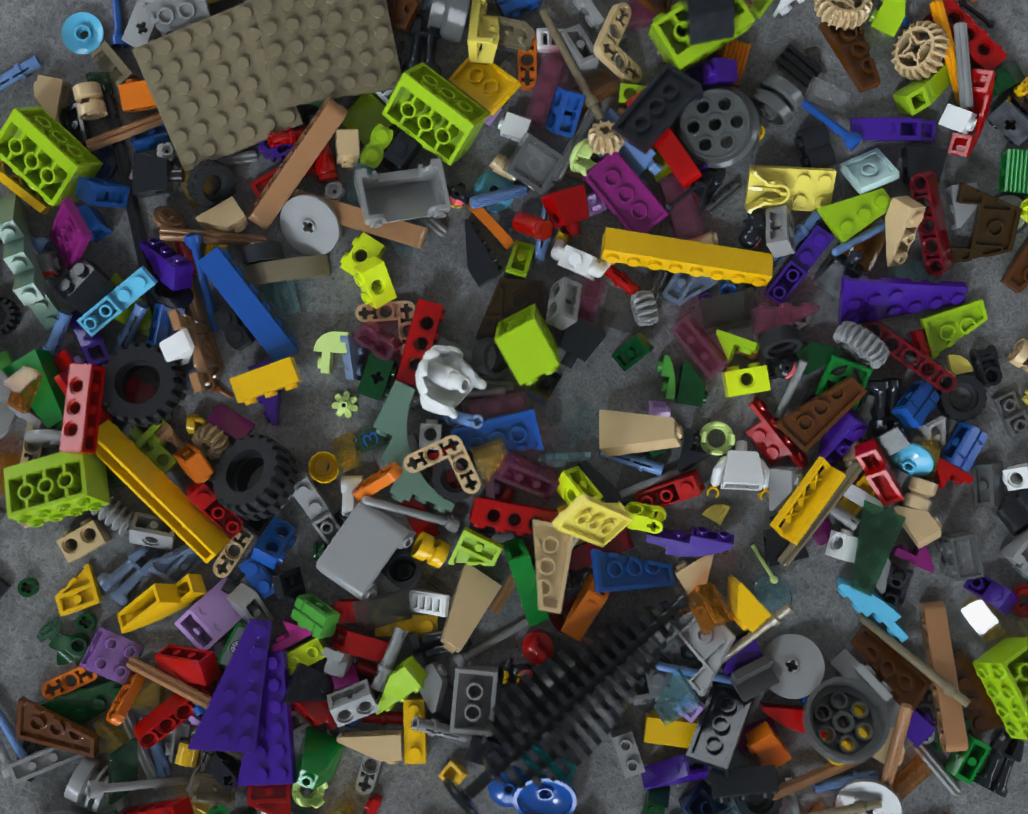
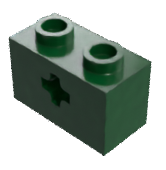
M370 353L357 393L378 401H383L384 398H387L391 390V386H388L390 379L395 378L398 367L395 366L396 361ZM381 372V377L384 379L376 384L374 375H378Z

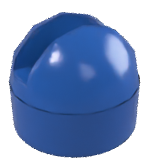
M723 280L720 284L721 295L725 297L734 296L737 293V284L731 280Z

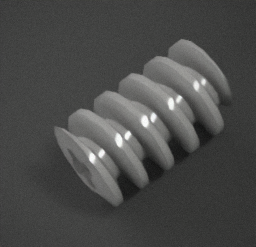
M111 496L109 505L102 506L100 510L91 511V514L93 516L98 515V520L100 521L105 520L106 526L112 525L111 529L113 531L119 529L118 535L123 536L129 532L134 511L126 514L128 507L125 506L120 509L121 501L113 504L114 496Z

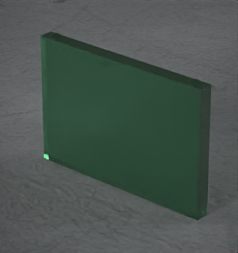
M133 737L108 755V783L137 781L138 740L136 737ZM131 790L108 792L109 804L113 805Z

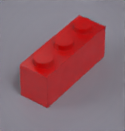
M169 644L154 655L159 670L179 681L207 686L221 674L215 652Z

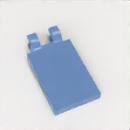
M610 108L604 115L605 119L603 122L610 120V123H614L621 116L613 108ZM624 140L619 153L647 186L650 182L641 175L643 171L648 167L656 175L664 168L654 158L657 151L652 147L645 155ZM605 153L603 156L602 154L597 155L603 159L608 153Z

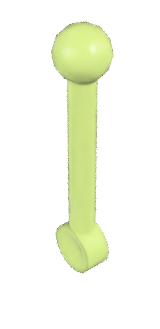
M754 544L750 547L770 576V582L776 584L778 577L773 575Z

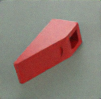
M697 468L637 492L634 495L637 502L665 507L701 495L705 486Z
M208 480L203 483L193 481L185 488L187 498L230 539L243 530L241 525L244 520L218 502L214 494L213 485Z

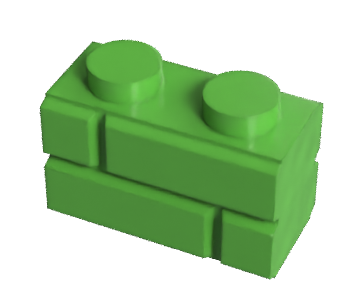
M311 593L297 596L294 604L295 607L290 616L298 622L297 625L311 631L312 636L317 639L334 635L337 627L336 624L341 614Z

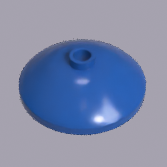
M538 775L545 784V786L539 787L530 778H527L524 782L528 788H519L517 786L514 791L513 804L519 814H572L577 805V795L574 788L561 778L552 782L546 775Z

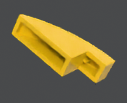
M187 574L176 584L154 583L116 614L121 633H127L157 622L201 598L207 593L202 575Z

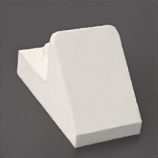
M187 328L178 331L159 344L167 362L178 360L180 366L189 363L195 348Z

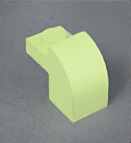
M332 331L323 334L316 341L313 351L322 352V356L318 357L320 373L332 374L333 353H347L346 343L340 342V335L351 336V333Z

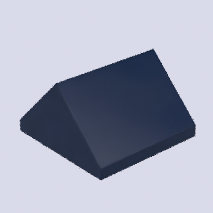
M703 779L678 799L681 809L685 814H729L730 812L724 803L712 802L711 789Z

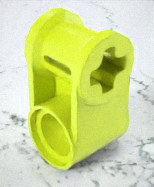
M634 501L626 505L625 508L633 519L626 526L628 529L645 531L652 534H658L662 531V522L667 516V512L663 507Z

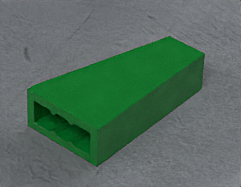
M34 349L3 368V371L14 383V386L48 429L58 428V430H62L66 395L54 379L59 372L49 350Z
M522 536L502 542L529 627L548 621V613L538 610L536 574Z

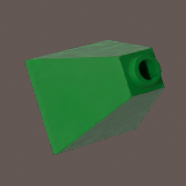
M307 727L296 758L297 784L314 790L333 779L345 745L338 743L337 737Z

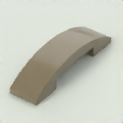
M327 255L286 258L242 266L246 274L244 278L248 283L252 282L255 286L330 276Z

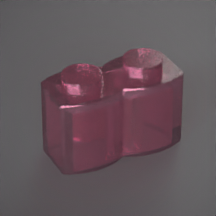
M373 321L361 324L353 336L360 346L371 349L376 357L384 361H389L396 357L403 346L402 341L397 336L386 333L382 326Z

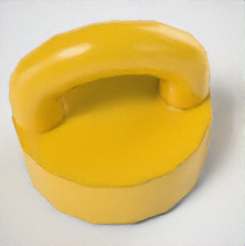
M190 413L186 421L187 433L195 434V431L201 427L200 423L202 425H207L208 423L199 414Z

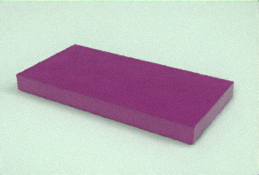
M613 152L612 156L608 153L587 172V176H582L627 231L647 233L669 215V212L619 152Z
M71 197L63 199L49 233L51 241L59 255L63 258L69 271L81 259L92 237V233Z

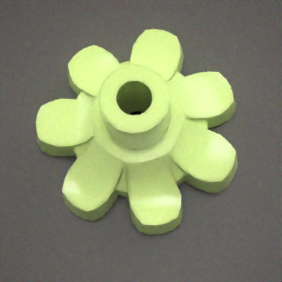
M344 391L343 396L337 393L335 395L337 402L331 404L333 409H337L336 415L339 417L345 414L346 418L352 417L351 411L357 412L359 409L355 405L358 397H350L349 391Z

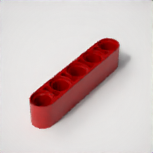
M643 89L625 102L627 107L634 102ZM669 127L654 146L685 189L702 177V174Z
M219 665L221 674L207 686L195 683H187V685L212 697L224 671ZM174 693L136 723L134 733L139 745L142 748H150L157 744L194 714L192 708L196 707V703Z

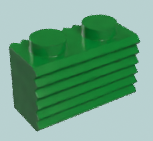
M1007 149L1001 152L998 193L1028 195V150Z
M967 733L968 750L953 752L945 769L953 776L970 785L974 777H976V773H979L978 769H981L980 766L983 765L982 762L985 761L984 758H987L986 754H989L991 747L982 740Z

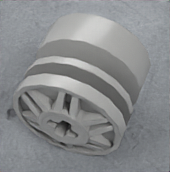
M85 756L72 774L64 797L79 803L87 796L88 781L99 780L104 784L118 783L121 770L114 768L111 771L112 766L107 764L99 772L101 761ZM114 792L104 793L99 798L94 799L86 797L85 807L90 808L93 805L92 810L99 813L111 799Z

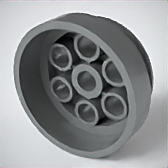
M433 0L427 28H430V26L439 28L443 39L460 43L470 0Z
M722 85L708 87L702 90L703 98L701 100L697 99L689 103L680 114L677 130L678 139L690 158L698 165L706 163L707 168L714 170L723 168L726 170L741 164L753 153L761 135V119L754 103L742 91ZM730 100V108L728 110H721L722 103ZM709 103V110L705 113H700L701 105ZM743 118L742 126L734 128V120ZM721 121L720 129L712 131L711 126L713 122ZM699 123L700 128L698 132L691 133V126ZM727 138H733V145L730 148L723 147V142ZM710 140L712 143L711 148L703 151L702 144Z
M851 677L828 679L813 690L804 704L802 722L806 737L816 751L831 761L841 764L863 762L875 755L888 738L890 718L886 704L871 686L861 680ZM833 698H838L842 702V707L836 706ZM854 707L860 708L863 716L856 715ZM816 711H823L826 719L819 718ZM837 719H841L846 723L845 729L838 725ZM858 729L865 730L867 738L861 737ZM821 732L828 733L830 741L823 740ZM842 741H846L850 744V751H847L842 747Z

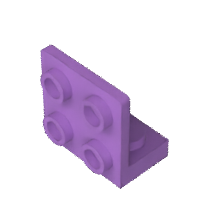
M99 627L79 666L124 685L131 672L126 663L130 657L138 658L143 645Z

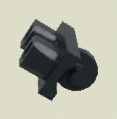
M892 563L886 589L882 595L885 597L884 600L893 605H897L898 602L904 603L913 570L904 569Z

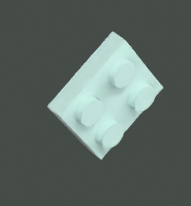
M879 148L839 164L840 172L860 195L899 179V171Z

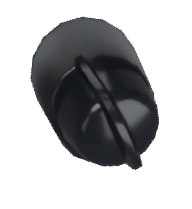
M706 168L700 171L702 177L697 180H701L704 184L700 189L693 191L701 198L700 212L705 209L711 197L722 184L726 174L725 169L722 168L717 171Z
M156 273L153 275L158 282L149 290L158 304L177 309L192 303L194 293L191 288L173 291L160 281Z
M397 548L381 572L397 587L408 588L420 580L422 565L418 559L411 556V553L406 548Z

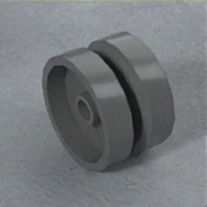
M768 73L760 83L761 89H756L750 96V100L756 106L759 115L778 127H785L793 117L792 112H797L805 102L802 93L791 82L773 73Z

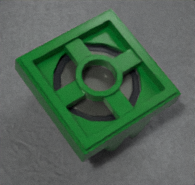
M831 354L815 394L823 393L850 375L865 388L873 369L854 360H849L846 357ZM859 401L853 406V408L857 409Z

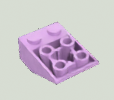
M228 577L223 578L174 623L198 649L210 650L213 645L242 619L226 598L237 588Z

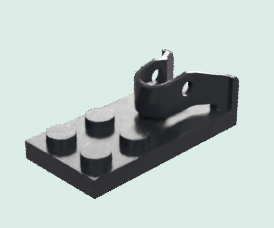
M667 62L611 127L612 132L646 155L689 103L703 98L702 85Z
M713 681V687L710 689L705 702L706 707L701 713L686 753L689 765L700 763L724 771L726 777L731 778L730 767L755 697L744 702L733 685Z

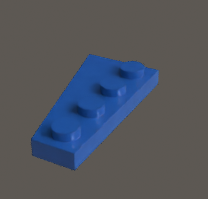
M534 408L486 419L483 422L478 421L477 423L483 424L479 429L464 425L450 428L451 435L460 437L466 450H544ZM453 441L455 450H457L456 446L459 444V442Z
M598 549L590 550L596 593L675 586L671 564L641 560L637 557H627L612 552H602Z

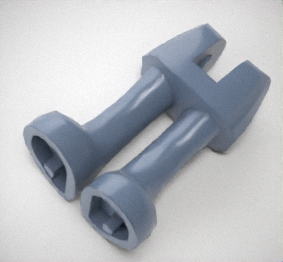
M140 545L128 552V559L119 568L110 574L102 573L97 577L100 586L109 592L134 567L137 569L109 594L120 605L125 606L130 601L129 592L145 576H153L154 573L147 570V563L142 559L151 550V547ZM155 555V556H154L152 559H150L148 562H150V561H152V560H154V559H156V558H159V556H158V555Z

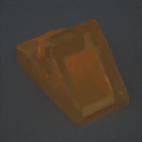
M28 365L21 367L2 384L11 390L6 404L21 413H28L43 374Z

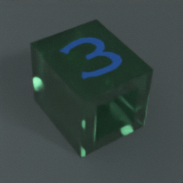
M374 427L355 433L356 438L353 439L357 451L361 450L362 454L385 446L388 443L385 437L375 433L376 428Z

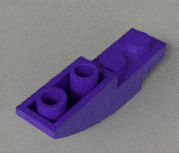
M922 118L850 119V131L857 132L863 136L861 141L933 143L936 141L937 120H922Z
M816 225L795 250V254H792L774 278L764 295L781 307L834 237Z
M701 526L692 527L691 534L682 530L673 531L663 527L662 531L658 534L647 532L646 542L666 546L665 554L686 557L706 556L732 549L734 535L726 531H711Z

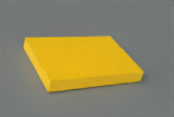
M469 57L448 79V82L491 113V116H494L521 86L520 81L494 62L491 64L469 62Z

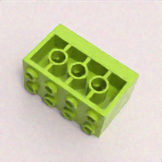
M681 0L671 7L672 11L665 15L663 12L653 19L648 35L664 61L685 72L747 32L755 22V18L744 0H733L734 37L690 46Z
M423 62L403 73L382 112V115L391 124L397 125L406 135L417 140L424 149L434 153L438 158H441L443 163L449 166L469 151L491 114Z
M42 106L14 108L0 130V160L8 164L12 171L22 177L28 183V186L37 191L49 205H61L63 199L71 197L73 202H77L79 199L75 197L79 176L95 177L103 165L57 120H54Z
M536 303L498 322L495 341L520 386L525 383L530 385L538 380V376L544 373L549 375L558 369L557 366L560 365L559 346Z
M58 452L3 468L7 517L16 520L18 523H26L30 527H40L48 521H61L63 517L79 516L84 511L100 510L102 506L110 504L106 465L94 454Z
M1007 637L972 663L978 677L986 688V693L996 708L997 714L1001 717L1007 733L1011 738L1028 740V637Z

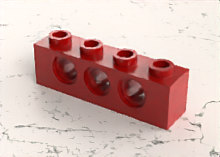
M942 0L947 19H953L955 24L959 22L967 23L970 67L972 69L993 71L1008 56L1004 52L1003 47L995 43L989 37L988 32L980 28L974 22L973 17L959 7L956 0ZM930 12L923 20L934 23L932 13ZM949 23L952 38L954 41L953 25ZM978 47L983 49L984 55L979 53Z
M420 298L417 299L395 380L416 386L415 373L417 369L411 368L409 363L413 358L422 360L423 355L432 348L433 342L437 343L440 331L437 330L438 323L443 322L446 310H443V305ZM424 317L432 318L433 324L430 328L426 329L421 326V320ZM419 337H424L427 340V345L423 349L415 346V341Z
M70 364L59 451L96 455L106 373L105 367L93 364Z
M474 494L469 521L477 528L485 529L486 526H491L498 532L506 533L507 530L515 531L516 535L527 536L528 534H533V527L529 526L532 518L537 517L540 521L552 523L558 517L559 512L554 509ZM490 510H498V516L495 519L487 517ZM516 513L519 515L517 522L509 523L508 518L511 514Z
M189 796L129 806L115 814H194Z

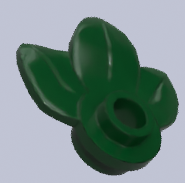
M81 632L74 633L71 636L61 634L53 638L48 646L58 650L57 665L75 662L79 667L90 645V638ZM76 640H81L83 644H77Z

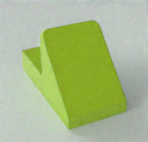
M515 240L505 272L527 278L536 245Z
M717 329L716 335L729 362H732L737 347H739L738 351L751 355V352L758 354L760 348L758 343Z

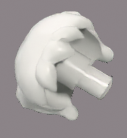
M434 345L423 355V359L419 362L415 373V381L420 393L422 408L453 419L458 417L455 407L463 401L473 388L483 390L487 387L486 382L463 359L464 354L459 348Z

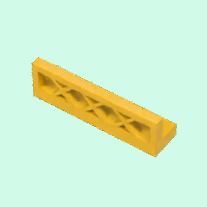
M0 160V182L39 213L46 215L53 206L44 203L37 191L36 195H34L32 192L35 190L25 188L22 177L7 174L6 163Z
M819 456L770 523V526L781 537L797 545L843 482L846 475L842 471L831 467L823 457ZM823 466L824 469H823V470L821 471V473L818 475L819 469ZM810 484V488L805 492L806 487ZM798 501L797 506L793 509V505ZM785 518V522H784V524L782 525V527L780 528L779 525H780V523L783 521V519Z

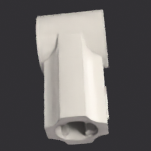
M363 475L341 476V493L343 495L342 516L348 517L359 503L352 495V491L364 480Z

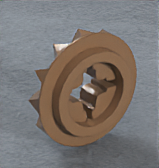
M159 206L152 213V221L158 223V228L184 229L186 226L183 216L170 207Z

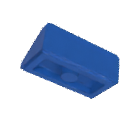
M164 124L131 137L132 146L137 153L157 149L161 143H172Z

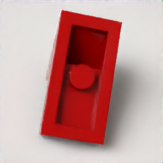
M932 456L934 459L932 473L935 484L939 485L938 488H944L948 479L960 486L962 483L970 485L974 477L939 456Z

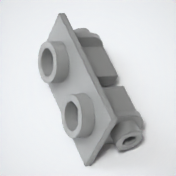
M188 719L169 733L170 741L165 743V755H168L170 763H172L173 757L176 759L179 743L188 742V740H180V737L189 736L190 721Z

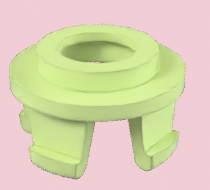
M583 139L575 145L569 159L571 171L579 172L582 176H587V172L597 164L590 159L594 150L589 146L588 139Z
M721 421L707 423L699 433L701 435V448L706 453L714 456L727 453L735 444V434H733L732 429ZM713 429H719L725 435V441L720 447H712L707 441V436Z
M297 782L292 784L291 796L299 806H312L317 809L324 804L322 797L325 789L328 788L327 782L315 788L307 796H303L300 793L302 785L297 784Z

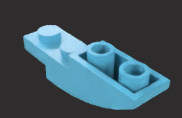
M144 266L140 267L81 316L77 322L92 337L158 281Z
M842 577L836 579L837 591L844 598L848 597L852 601L851 605L858 613L862 612L866 617L872 614L877 622H883L887 626V632L894 639L897 637L902 643L909 638L906 629L897 621L901 618L899 610L893 604L886 602L884 596L854 580Z

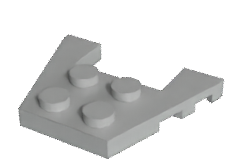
M707 604L682 615L678 623L670 621L675 629L672 637L661 628L658 629L666 639L667 644L678 634L703 664V667L688 680L699 696L702 697L706 694L736 638Z

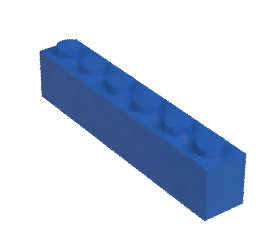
M218 246L196 262L274 362L290 357L298 351L297 344L299 342L292 333L287 334L284 330L286 327L279 316L275 318L270 312L273 310L270 304L265 299L263 301L257 295L259 293L257 287L252 282L248 283L244 278L246 276L245 272L239 265L235 266L230 259L233 257L225 247L221 249Z

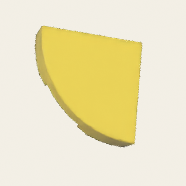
M954 354L946 355L949 370L955 375L973 371L971 364L964 357Z
M714 504L706 508L702 515L721 525L731 507L725 504Z

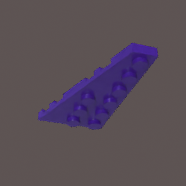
M842 275L838 323L841 325L843 322L851 321L859 324L965 303L968 287L965 282L941 280L938 283H930L929 280L921 279L920 282H912L911 279L880 277L874 280L868 279L867 276H859L858 279L850 278L849 275Z
M248 620L236 649L187 749L255 753L271 620Z
M287 650L268 652L255 753L243 752L237 786L279 785L297 782L291 703H282L289 685Z

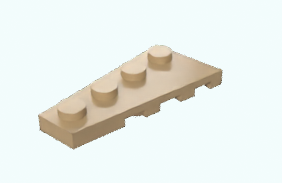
M533 519L538 610L561 614L574 536L556 530L550 522Z

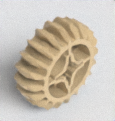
M814 0L813 3L816 17H821V22H827L828 27L831 25L835 26L836 30L839 27H842L844 30L848 27L853 30L856 26L860 27L868 19L873 5L872 0Z
M925 20V22L917 21L916 24L910 23L909 29H903V35L897 36L898 42L892 44L895 47V50L891 52L892 56H894L891 60L895 65L894 69L902 77H907L909 80H922L923 77L930 78L931 72L937 73L938 65L944 66L941 62L942 59L948 57L945 51L950 49L946 44L949 39L945 36V30L940 25ZM926 35H929V36H930V39H928V40L924 39V40H923V36H926ZM914 61L917 63V65L911 66L910 62Z

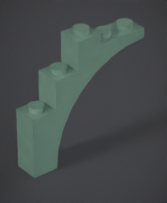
M12 193L0 198V238L4 243L3 260L14 274L13 291L24 306L28 305L45 329L50 331L61 309L39 267L29 233L27 208L21 198Z
M395 380L373 425L376 428L375 433L387 438L388 434L391 435L381 457V460L384 461L383 465L388 466L392 462H396L403 469L401 476L392 483L389 492L392 493L391 498L403 503L404 500L409 501L412 494L416 495L414 499L423 504L429 501L435 504L434 509L445 513L446 510L452 512L455 506L454 503L444 499L428 485L420 472L410 473L404 468V459L407 455L411 454L407 439V417L415 389ZM411 457L408 466H413L414 469H417L416 464L413 458Z

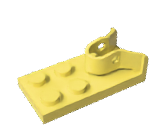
M472 0L468 32L469 62L488 64L494 62L500 40L498 16L487 15V0Z
M750 164L745 195V209L748 213H752L756 209H768L787 204L789 210L817 212L816 209L831 204L837 171L831 168Z
M583 493L576 497L566 510L560 512L552 524L556 530L603 548L629 525L633 519L620 501L617 503H604Z

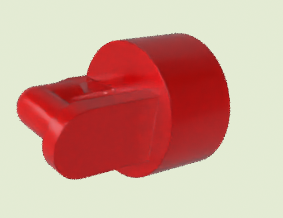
M542 629L529 631L522 641L524 657L534 664L545 663L547 658H551L554 645L550 634Z

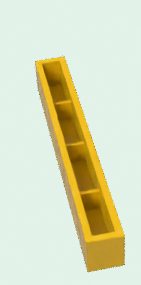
M606 227L602 237L600 260L607 261L608 263H622L631 267H648L651 270L660 269L675 274L685 273L694 277H711L713 280H731L733 283H748L756 287L766 286L773 277V255L769 253Z
M109 419L99 426L96 456L206 564L211 561L231 539L187 498L181 489L147 455L136 447L132 440L128 439L120 431L118 426Z

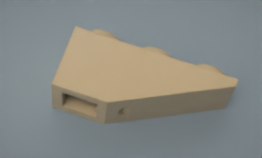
M908 196L893 197L885 216L886 261L888 267L903 265L906 261L911 243L915 239V233L923 220L926 206Z

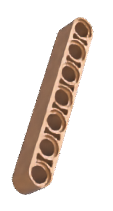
M330 97L323 102L250 208L246 216L248 220L264 230L270 226L344 120L347 109Z
M295 189L288 199L289 201L291 198L301 194L317 196L333 208L340 225L423 249L428 228L405 221L385 223L381 227L370 228V225H366L364 222L361 208Z
M942 600L920 602L919 606H921L922 612L920 623L927 665L947 682L951 681L956 685L959 691L944 602ZM932 681V697L939 740L943 752L968 750L962 704L952 696L948 697L942 692L943 689Z

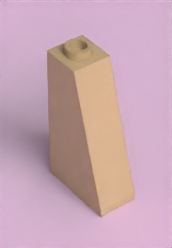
M599 410V449L606 457L681 447L680 438H683V429L674 418Z
M467 563L461 569L440 639L444 643L443 647L451 653H454V651L458 653L462 650L502 586L475 567L467 565Z

